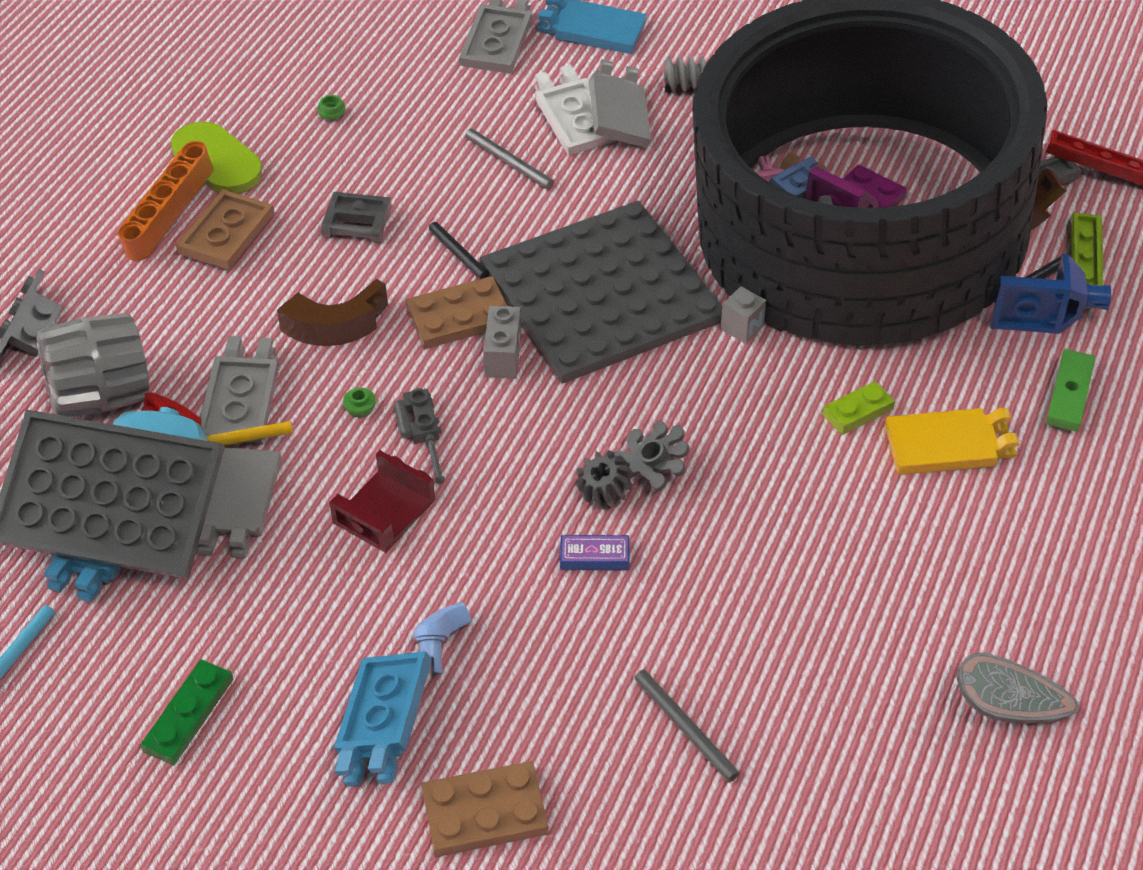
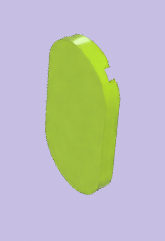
M204 121L194 122L181 127L173 134L171 147L174 157L185 144L191 141H201L206 145L213 165V172L205 184L212 190L219 193L222 189L233 191V193H243L259 183L262 173L259 157L220 125Z

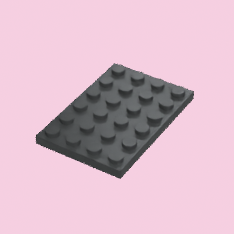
M26 409L0 492V545L189 579L223 456L224 446L216 442Z

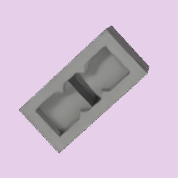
M489 306L483 349L485 377L516 379L522 335L521 307Z

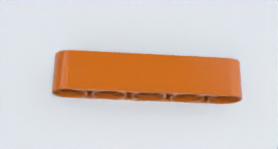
M191 141L181 148L118 229V237L128 259L139 261L147 258L212 174L213 165L207 147L203 142Z

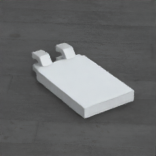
M571 64L560 67V72L563 74V77H560L562 85L553 86L546 72L535 74V79L538 84H535L536 101L568 156L618 141L594 134L589 81L587 78L579 80Z

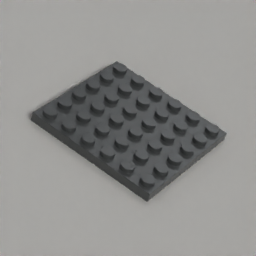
M639 200L480 257V264L489 271L488 277L493 276L507 305L521 307L522 327L561 384L721 323V303Z

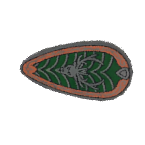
M975 653L966 657L958 667L957 682L961 694L970 706L989 718L1015 723H1049L1066 719L1076 713L1079 708L1077 700L1063 687L1044 675L1011 660L990 653Z

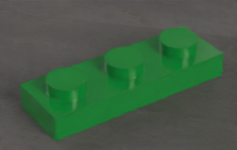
M200 659L140 744L143 753L175 766L234 680L232 672Z

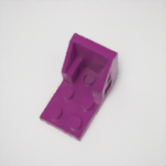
M859 164L843 179L814 166L808 172L805 199L818 202L820 196L830 195L832 204L836 206L883 208L897 206L906 197L907 188Z

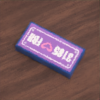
M561 535L560 570H629V535Z

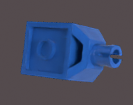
M1062 254L1056 280L1000 276L990 318V329L1060 334L1081 318L1084 308L1108 310L1111 302V286L1087 284L1085 273L1069 254Z

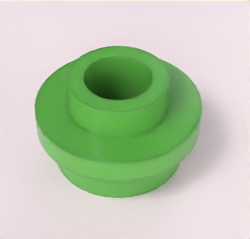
M337 95L322 97L317 108L318 114L328 120H336L343 116L346 111L344 102Z
M359 387L348 391L343 398V403L350 415L361 418L368 416L373 411L376 399L371 390Z

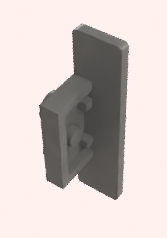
M39 269L35 278L28 276L20 291L26 295L23 300L17 297L9 311V314L14 316L12 321L5 319L1 325L0 355L6 344L9 343L37 357V332L42 328L52 326L63 307L35 292L45 271Z

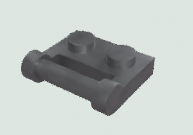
M334 191L322 223V236L333 237V235L369 238L372 242L381 243L384 228L392 207L391 197ZM336 221L371 224L372 227L336 223Z

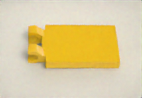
M983 408L888 416L885 419V428L898 475L996 466L998 458H1015L1017 453L1014 446H1019L1020 444L1016 433H1007L1009 428L1006 421H1011L1008 408L995 409L988 415H984ZM995 433L1003 435L997 438Z

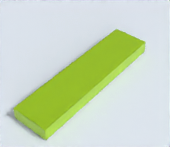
M1072 212L1070 218V257L1085 273L1087 284L1103 286L1102 216Z

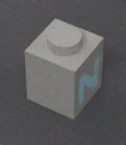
M739 287L722 304L721 330L746 344L764 326L766 300L743 287Z

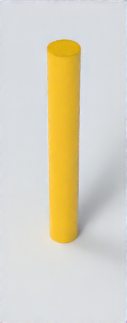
M292 421L207 435V438L210 442L221 443L223 446L293 434L294 431Z

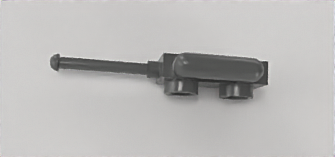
M416 388L410 392L403 393V399L397 400L394 403L400 435L404 439L412 438L414 444L426 442L435 471V481L441 484L444 482L445 477L442 476L434 444L435 440H439V433H442L441 427L437 426L439 419L434 415L433 402L428 388ZM413 413L415 422L410 421L409 414Z

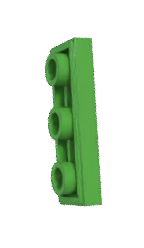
M1068 349L1063 350L1046 420L1047 425L1076 432L1079 431L1096 356Z

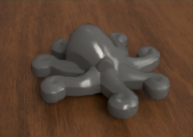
M658 421L653 425V431L644 440L642 431L640 429H633L627 436L631 453L616 451L614 454L616 457L621 455L625 458L633 472V477L641 474L644 479L650 482L653 490L661 491L666 485V479L663 475H668L672 472L675 476H681L686 470L684 462L680 459H675V457L684 458L690 451L689 445L682 441L685 437V431L680 425L673 426L667 435V425L663 421Z

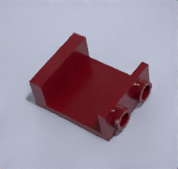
M379 450L376 453L378 472L351 500L337 493L329 502L333 524L387 553L435 501L433 478L426 472L416 470L405 464L399 457L390 456Z

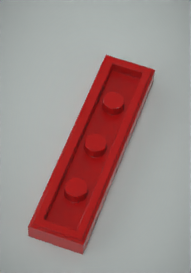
M1056 130L1051 131L1045 153L1143 185L1142 159Z

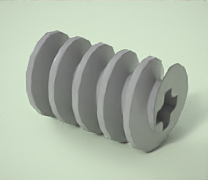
M668 56L664 63V92L667 84H670L672 92H676L678 84H681L683 92H686L689 84H692L695 92L698 78L706 65L705 58L701 56L698 63L695 64L693 57L690 56L687 63L684 64L682 57L679 56L676 63L673 64L671 57Z

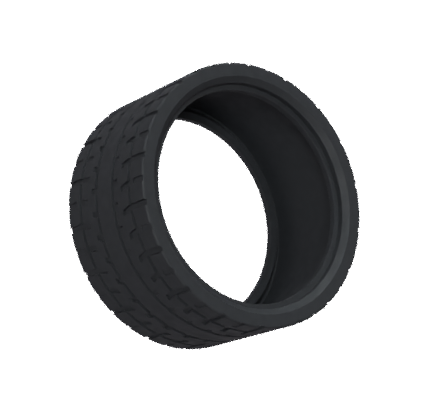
M801 0L800 2H794L777 8L756 18L750 24H746L724 41L715 51V54L707 61L703 72L698 78L692 106L700 245L706 264L711 269L713 277L722 288H725V292L729 296L739 287H743L766 300L764 319L766 323L798 336L836 344L885 345L913 341L932 336L934 333L944 332L981 313L982 309L994 303L1000 276L1016 277L1025 260L1029 246L1047 119V97L1040 73L1037 72L1036 65L1025 50L1012 37H1009L1004 30L969 10H964L962 7L940 0ZM871 127L904 131L937 141L967 159L980 174L955 190L926 201L883 208H857L819 203L790 194L760 177L751 168L758 162L761 156L764 157L776 148L797 138L833 129Z

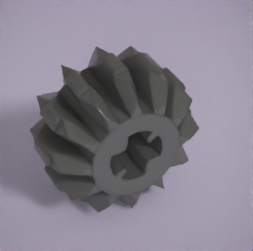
M595 450V458L592 460L584 458L583 463L586 467L576 469V474L579 477L576 480V487L582 492L581 496L586 502H593L599 509L605 502L609 506L614 507V500L616 498L625 501L626 496L623 491L632 490L633 484L630 479L633 477V472L627 466L623 456L619 455L616 457L614 452L608 450L602 457L601 453Z

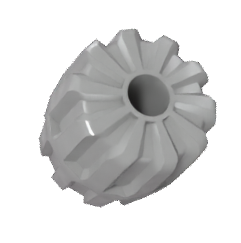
M122 313L83 317L45 327L37 332V349L41 359V370L45 376L47 395H49L51 408L55 415L71 417L102 413L143 401L145 393L149 392V376L145 354L137 326L130 314Z

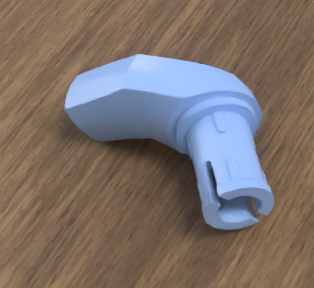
M458 602L434 612L415 628L414 639H416L417 643H420V652L426 651L432 659V675L443 674L441 643L445 642V639L449 638L452 632L472 622L468 609L463 602Z

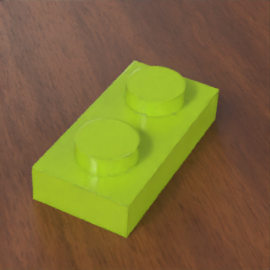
M874 381L825 405L822 415L841 435H844L894 410L895 400Z

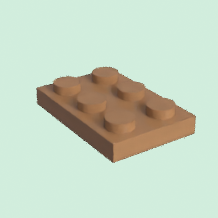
M222 189L176 244L178 254L230 270L275 214L272 204Z
M493 276L405 299L406 308L424 349L486 333L489 306H507Z
M533 761L421 783L435 857L549 834L548 822Z

